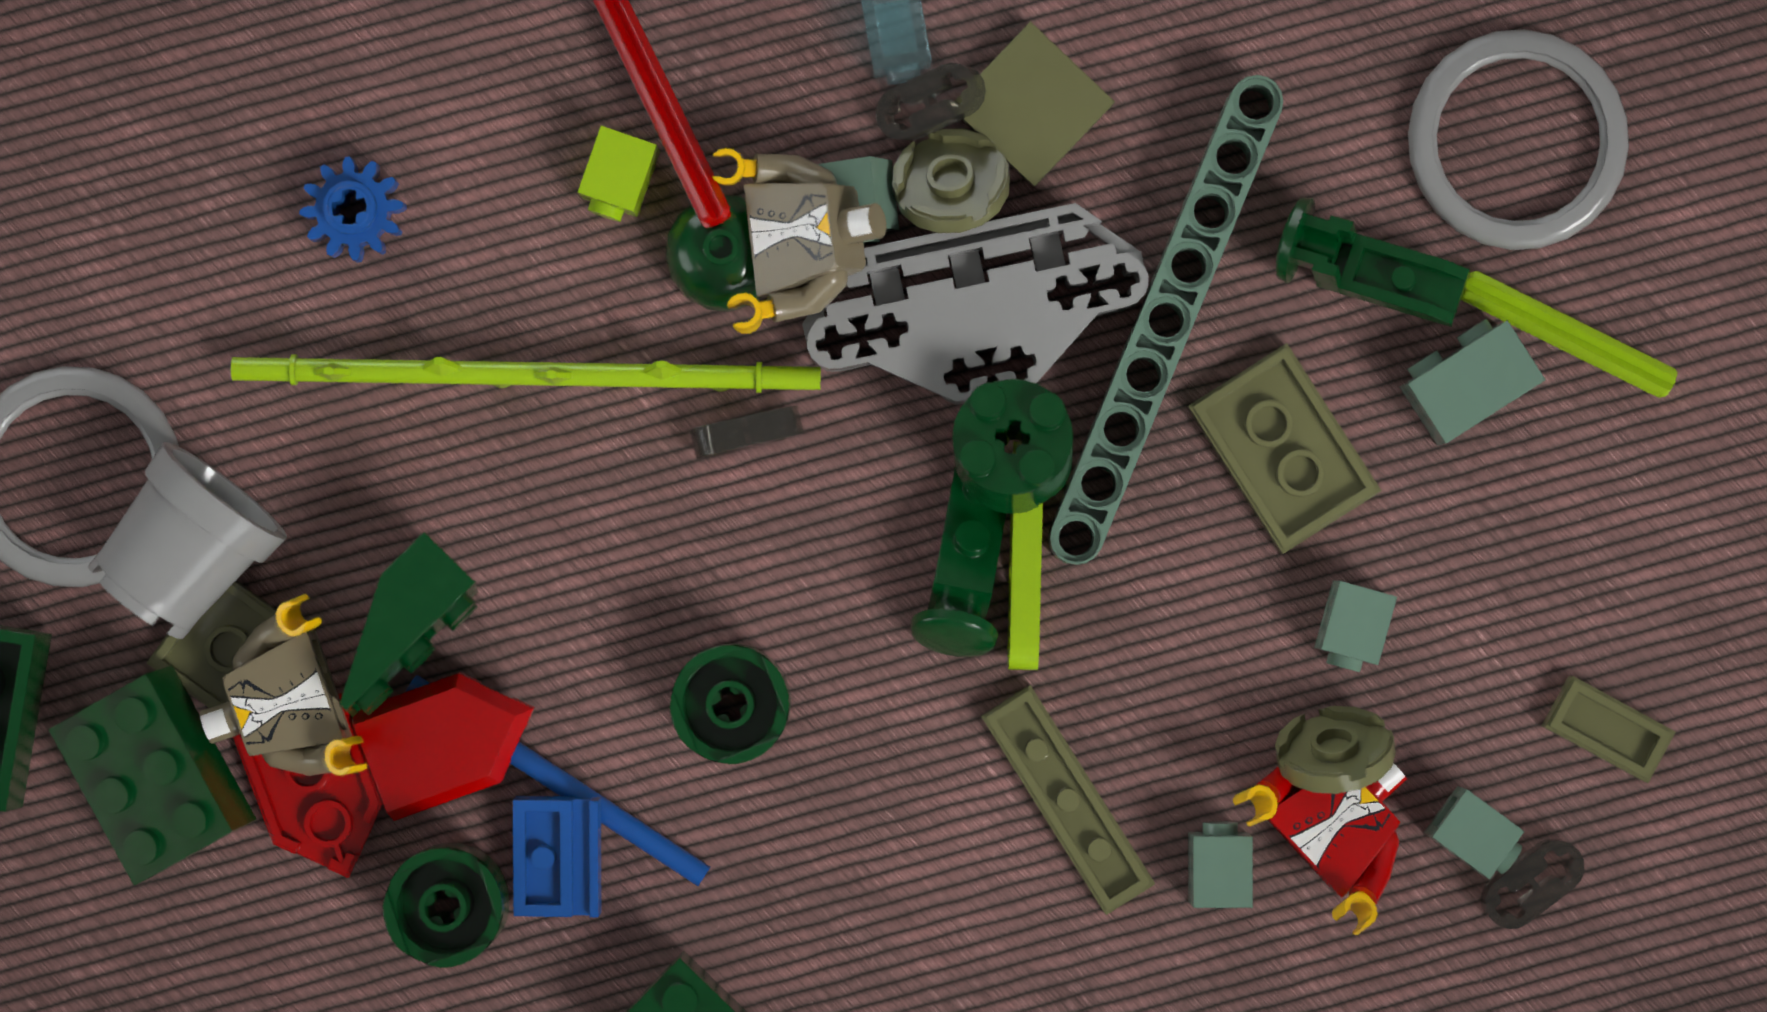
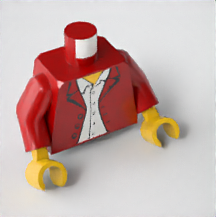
M1394 763L1392 768L1379 781L1360 790L1338 794L1314 793L1296 787L1281 775L1278 766L1259 781L1256 786L1233 797L1235 806L1247 800L1254 804L1255 816L1246 822L1248 826L1268 820L1335 894L1342 898L1349 892V897L1339 903L1332 911V917L1336 921L1343 917L1348 910H1351L1358 919L1357 928L1353 930L1354 935L1360 934L1375 922L1377 917L1376 904L1390 880L1400 843L1396 832L1400 821L1383 803L1387 797L1407 780L1406 776Z

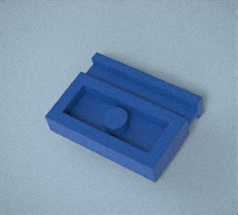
M516 796L513 799V916L572 917L573 915H587L598 918L602 913L601 797Z

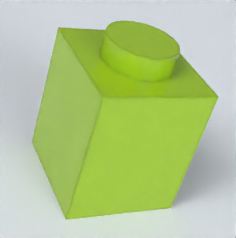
M600 126L578 189L579 195L583 199L590 201L587 210L617 222H621L623 213L638 217L660 154L658 146Z

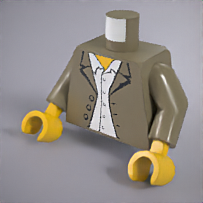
M725 148L716 151L713 157L730 156L738 162V170L731 178L713 176L712 178L716 182L729 186L739 182L742 177H752L754 183L744 185L756 294L757 297H767L766 301L758 302L753 295L747 293L733 296L727 303L728 309L738 308L742 305H748L755 309L754 317L750 321L733 324V328L742 334H750L760 327L762 320L771 317L775 323L821 312L846 287L848 276L864 269L866 259L863 242L883 238L885 235L886 218L883 209L877 203L859 206L858 193L854 186L837 185L832 171L802 156L755 154L753 159H742L740 154L732 149Z
M307 594L300 595L282 603L278 607L276 614L259 624L233 655V671L222 677L229 701L200 711L204 732L211 744L241 734L249 756L262 754L270 767L307 776L326 773L346 775L364 771L367 768V763L357 765L350 756L351 746L363 743V739L361 736H352L344 710L340 706V699L317 632H307L318 627L322 623L321 618L317 617L310 621L304 619L300 606L303 601L309 599V596Z

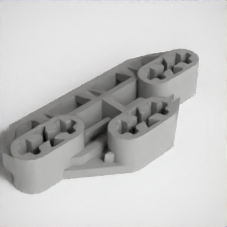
M1072 203L988 221L982 226L962 233H932L864 248L865 267L862 271L848 276L846 286L854 288L868 285L867 275H870L876 306L873 305L872 295L829 303L821 312L807 315L802 325L811 359L823 370L840 372L873 365L936 393L948 402L964 404L977 386L987 383V376L971 380L968 385L969 391L959 393L956 384L946 385L944 376L952 373L954 362L962 361L965 370L983 368L985 365L984 361L977 354L995 350L991 361V366L1007 362L1011 356L1010 350L1019 349L1022 358L1032 357L1034 366L1028 368L1025 372V380L1037 383L1095 317L1124 311L1133 307L1146 293L1149 285L1148 273L1144 266L1141 251L1101 225L1102 221L1078 204ZM1090 232L1106 244L1069 252L1068 259L1070 265H1065L1059 234L1063 233L1065 242L1083 239ZM1032 250V261L987 270L989 282L985 283L979 251L983 252L985 260ZM950 257L955 287L953 278L906 287L908 299L905 300L898 268H902L903 277L950 267L948 260ZM1114 268H1121L1124 277L1133 276L1135 279V284L1127 290V298H1120L1117 289L1099 291L1095 297L1103 306L1087 309L1091 293L1073 298L1070 302V310H1062L1059 301L1049 302L1047 294L1052 293L1056 288L1057 280H1064L1067 289L1084 287L1088 280L1081 272L1096 269V273L1093 278V285L1110 280L1114 275ZM825 310L827 311V317L824 316ZM893 317L896 325H906L908 329L907 333L900 335L899 346L889 347L888 342L883 338L867 341L869 349L875 355L857 358L860 351L859 343L843 347L841 352L842 358L837 360H831L828 351L818 352L817 344L825 341V331L829 329H836L840 338L856 336L857 330L850 323L856 320L867 318L865 333L882 329L883 318ZM1007 371L995 374L994 379L995 381L1016 379V375L1014 372Z

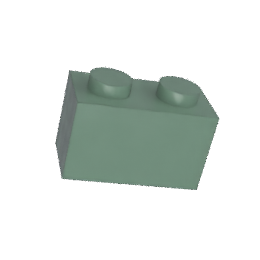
M1485 319L1456 337L1462 347L1442 359L1436 350L1407 369L1412 379L1401 385L1400 389L1437 446L1447 444L1546 380L1508 320L1491 327L1488 320Z

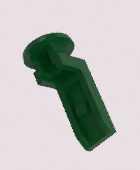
M1301 198L1295 204L1286 221L1278 246L1276 276L1279 280L1289 283L1300 265L1312 269L1316 285L1319 288L1452 327L1470 274L1469 269L1442 258L1357 234L1353 221L1333 215L1330 216L1329 220L1314 216L1315 200L1313 198Z
M954 468L928 610L921 611L912 617L911 634L919 644L934 652L955 657H975L990 652L998 638L996 628L985 619L993 592L1006 513L994 511L981 505L966 489L959 478L956 468Z

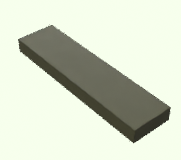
M1028 685L981 715L1105 915L1155 885V882L1031 685Z

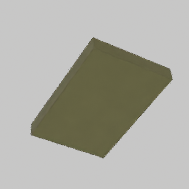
M1287 343L1187 406L1280 554L1289 551L1381 492L1378 484Z

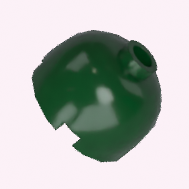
M724 195L731 211V217L724 223L712 228H705L702 226L692 204L677 216L667 235L665 259L672 281L688 300L707 310L731 312L748 306L742 305L738 308L728 309L727 303L733 296L747 293L753 295L756 299L761 297H757L745 198Z

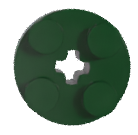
M999 380L977 386L960 408L954 422L952 434L955 468L966 489L981 505L1002 513H1024L1037 508L1039 504L1047 501L1053 495L1055 496L1064 487L1072 467L1073 431L1065 405L1056 394L1051 393L1036 383L1026 380ZM1010 440L1021 441V445H1018L1016 449V454L1005 452L1004 446L1008 445Z
M743 644L718 645L693 657L679 673L673 686L670 701L672 722L683 743L698 755L724 764L745 763L767 752L784 731L791 710L789 685L780 667L764 652ZM730 687L734 695L741 693L745 695L747 703L740 708V718L733 719L729 712L719 713L716 709V703L723 698L722 688Z
M462 843L433 845L406 860L392 877L383 902L385 926L395 945L408 956L410 955L420 962L438 968L462 965L479 956L496 940L505 927L510 906L509 889L501 869L480 848ZM441 890H445L448 897H457L460 902V907L453 911L454 918L452 919L447 911L437 912L434 906V902L442 897Z

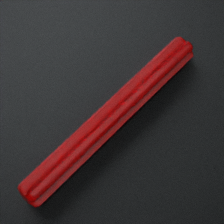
M593 0L702 226L712 228L724 223L731 217L730 206L718 182L712 178L715 175L629 0Z

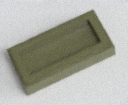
M1571 675L1566 679L1541 726L1645 783H1649L1676 733L1674 730Z

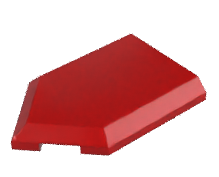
M459 672L390 697L370 715H367L361 709L352 717L357 736H361L363 739V743H360L385 810L393 821L501 783L535 707L515 697L510 698L482 685L481 681Z
M343 693L338 694L339 699H340V702H341V698H342ZM344 710L352 736H357L352 716ZM241 734L234 736L233 739L273 845L293 854H299L327 867V869L350 878L383 806L360 743L351 746L350 756L357 765L367 763L366 770L346 775L326 773L307 776L270 767L262 754L249 756Z

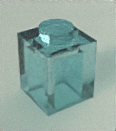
M861 0V10L873 77L886 76L887 84H901L922 78L921 70L931 68L932 59L921 0Z

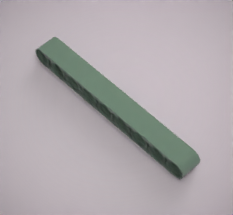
M1248 76L1238 82L1223 106L1049 528L1047 538L1049 549L1055 558L1063 563L1072 565L1087 563L1097 556L1103 546L1281 114L1283 106L1282 91L1276 82L1266 76ZM1248 91L1262 94L1268 102V115L1257 120L1245 116L1239 107L1240 95ZM1224 145H1235L1240 148L1246 156L1245 170L1237 174L1227 173L1222 170L1216 158L1218 148ZM1209 198L1220 203L1225 215L1221 226L1211 229L1198 223L1194 215L1195 203L1200 199ZM1188 252L1198 257L1202 265V274L1198 281L1186 283L1175 277L1171 264L1176 254ZM1159 306H1167L1175 310L1180 320V327L1176 335L1166 338L1153 332L1149 324V316L1152 309ZM1146 360L1153 364L1158 375L1157 384L1153 390L1141 392L1130 386L1126 373L1131 362ZM1124 414L1131 418L1135 424V437L1129 445L1115 446L1106 438L1104 425L1110 415ZM1090 468H1103L1109 472L1113 479L1112 493L1103 501L1091 500L1082 490V477ZM1072 521L1084 524L1091 534L1089 548L1077 556L1066 553L1059 542L1061 529Z

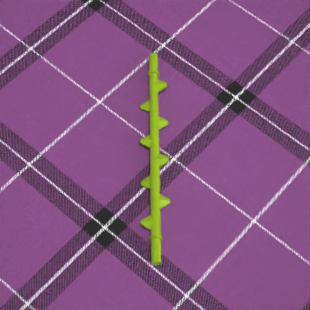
M291 354L290 358L232 357L231 379L232 381L290 382L291 385H298V382L471 384L493 385L498 388H507L510 385L711 388L719 392L728 389H756V393H762V389L820 390L821 367L762 366V362H757L756 366L671 364L662 360L656 361L653 364L450 361L442 357H435L431 360L299 358L297 354Z

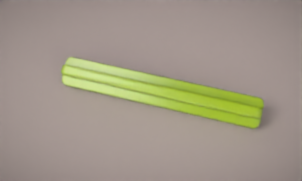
M1473 271L1469 274L1461 298L1462 301L1502 321L1508 320L1510 325L1658 398L1666 397L1673 388L1678 374L1675 368L1479 271Z

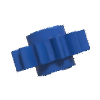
M348 156L343 160L342 174L337 175L334 170L324 164L320 166L322 177L326 180V183L322 187L316 184H305V191L316 199V203L314 206L303 207L299 210V214L309 220L318 221V225L312 227L307 235L309 240L319 242L328 236L330 237L326 248L327 255L336 258L343 252L344 246H349L348 252L352 260L361 263L364 258V246L370 245L373 250L383 255L386 253L385 243L380 238L383 233L387 232L394 236L402 234L401 228L393 221H390L391 214H400L407 210V205L396 199L389 200V194L395 192L399 186L395 178L389 177L383 179L380 183L376 182L380 175V165L371 161L364 167L363 173H358L356 162ZM356 196L358 201L367 205L365 212L357 213L356 223L350 224L351 220L340 215L341 208L350 206V197Z

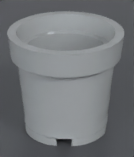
M163 442L145 469V475L148 478L147 482L103 548L88 565L91 573L104 571L106 575L99 583L135 615L152 626L161 617L174 624L166 634L183 639L196 622L254 561L263 563L287 539V535L279 523L263 507L228 478L188 451L172 443Z

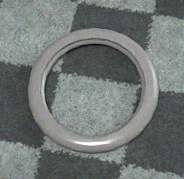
M1527 29L1495 31L1469 40L1445 56L1425 79L1413 104L1408 129L1410 163L1419 189L1435 213L1457 232L1483 245L1509 250L1543 248L1566 240L1591 224L1611 202L1624 175L1629 150L1627 116L1618 90L1603 68L1580 47L1555 35ZM1525 58L1545 62L1563 71L1581 87L1592 103L1599 123L1600 148L1596 167L1587 185L1572 202L1553 214L1535 220L1511 221L1492 217L1475 209L1457 194L1445 176L1438 156L1437 132L1442 110L1450 94L1464 78L1482 66L1500 60Z
M61 366L35 372L8 386L0 394V439L8 426L26 409L43 400L72 395L88 396L107 402L125 413L140 429L149 446L152 459L163 442H169L179 447L177 437L163 411L143 390L118 375L96 368ZM0 514V561L22 576L51 586L86 587L99 584L106 575L104 571L90 572L88 565L96 555L83 558H62L37 551L21 541L5 524Z

